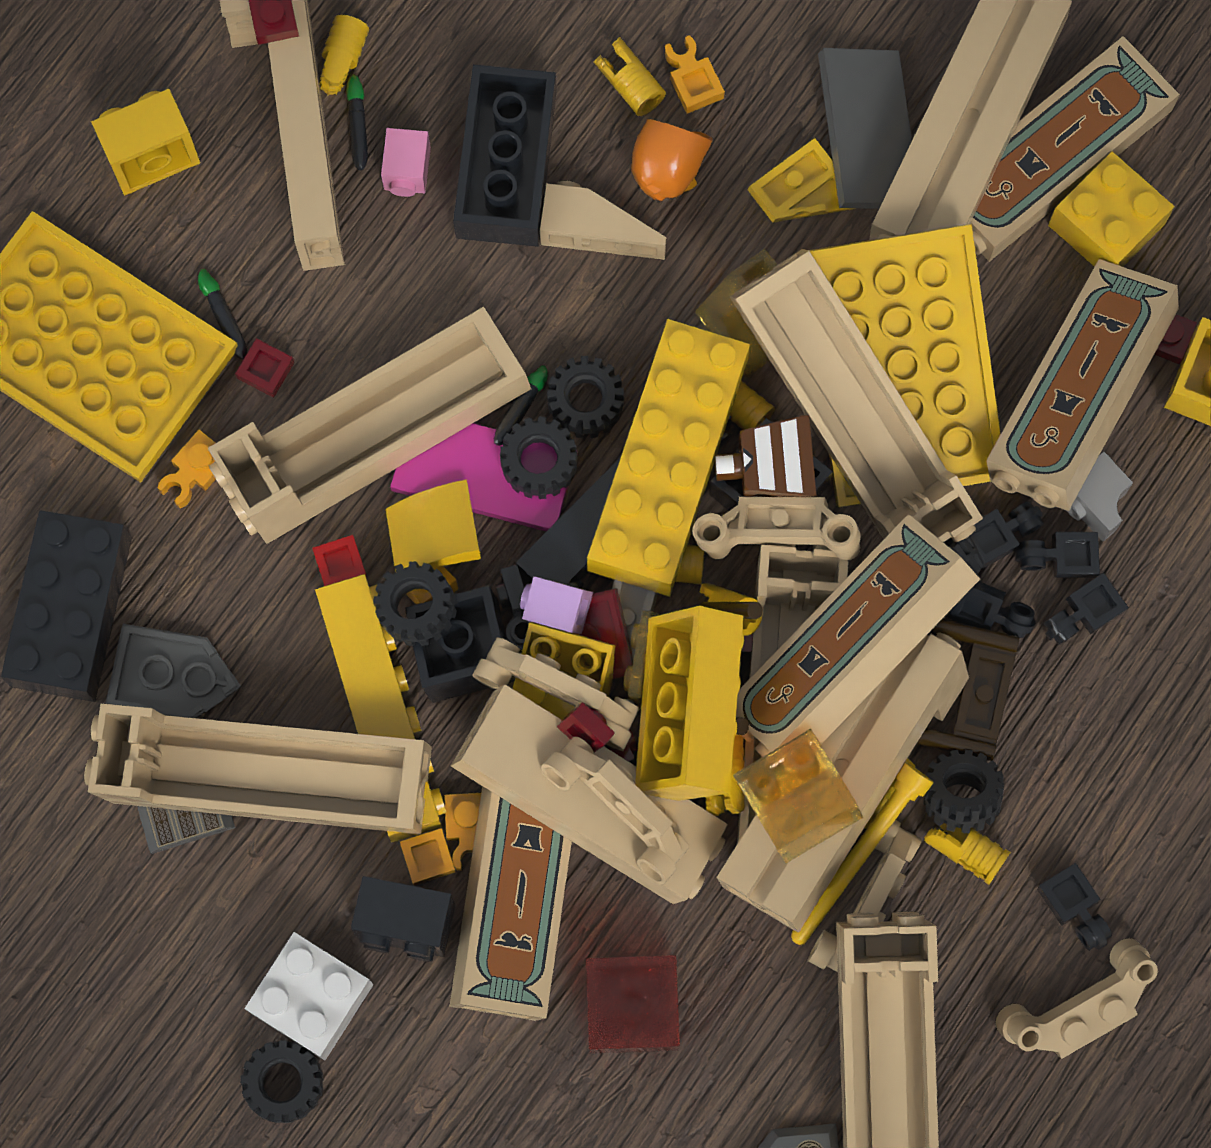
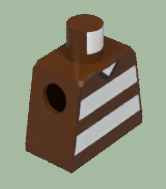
M809 415L740 431L739 453L715 455L716 481L742 479L743 497H816Z

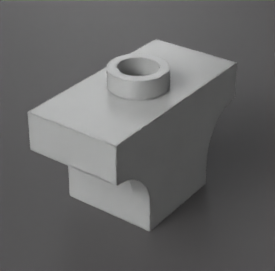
M1103 452L1098 456L1070 510L1067 512L1076 520L1082 519L1093 532H1098V537L1102 541H1105L1117 530L1123 521L1117 511V502L1127 494L1133 482Z

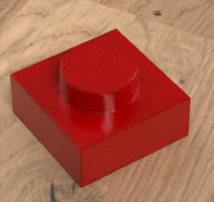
M353 535L312 548L324 586L364 574L367 579Z

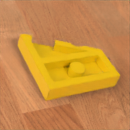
M816 138L785 159L747 189L772 223L856 209L839 208L833 161Z

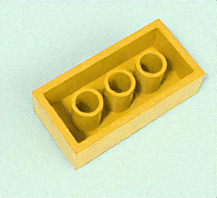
M696 606L649 618L635 785L645 795L681 801L730 793L731 782L734 776L732 762L734 738L737 733V695L741 685L739 677L740 655L744 643L742 615Z

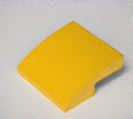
M467 479L419 492L386 508L394 566L402 564L406 568L409 567V562L416 561L419 566L427 563L434 570H439V566L481 559Z

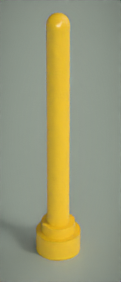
M907 762L903 764L895 777L897 779L893 785L895 791L842 862L800 932L792 931L791 938L794 943L802 945L808 941L910 800L915 801L919 795L924 797L934 783L925 774Z

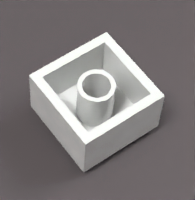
M294 932L244 1009L321 1059L326 1060L373 984L365 976Z

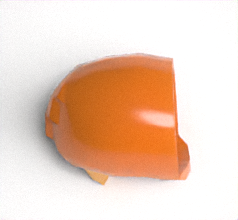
M647 119L637 136L632 153L631 171L635 181L644 193L659 201L665 198H675L685 191H690L697 186L695 177L713 138L702 132H690L667 123Z

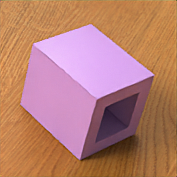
M533 577L532 584H527L522 593L520 608L524 610L522 619L570 633L582 634L593 592Z

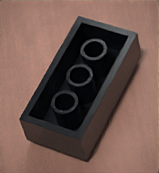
M473 64L453 219L456 239L539 247L557 95L556 72Z
M39 510L1 673V678L11 688L96 702L132 541L130 533L123 524Z

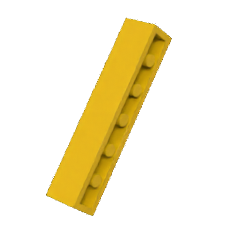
M364 574L315 589L358 734L415 739L414 733L422 730L415 707H405L401 692L409 690L402 665L393 667L389 654L390 651L397 650L394 638L388 634L384 627H381L375 613L376 607L373 604L374 596H378L375 590L377 585L369 587ZM431 760L429 766V773L434 772ZM425 782L423 798L425 799L421 833L441 828L438 815L446 813L440 789L431 790L428 782ZM387 831L391 842L418 835Z

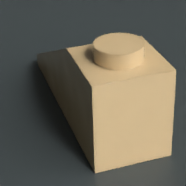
M560 181L556 184L546 183L540 226L541 245L665 260L666 237L592 190L582 188L575 182Z

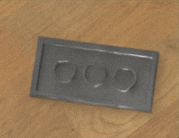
M823 48L818 53L839 208L880 209L912 142L899 50Z

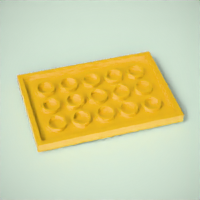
M32 211L0 253V391L141 483L233 357L238 344Z
M972 224L809 250L945 468L955 474L963 486L990 482L987 458L1001 434ZM829 454L831 470L833 471L832 478L836 505L843 507L861 504Z

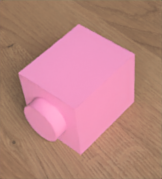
M386 129L381 171L384 190L402 197H410L415 195V193H426L431 149L428 131Z

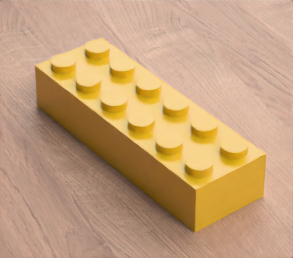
M667 319L587 557V571L662 595L671 596L715 462V455H717L748 361L750 344Z

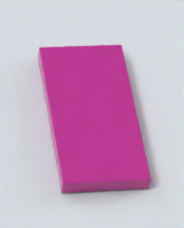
M471 424L397 467L390 488L393 492L412 496L437 486L467 479L472 511L474 513L548 531L560 518L568 487L561 488L560 494L553 496V494L546 495L547 499H539V496L533 495L531 499L525 497L521 491L517 493L512 489V485L507 483L503 474L500 460L501 446H497L494 443L496 429ZM533 443L527 446L521 455L523 467L535 474L551 470L557 461V454L554 448L545 443Z

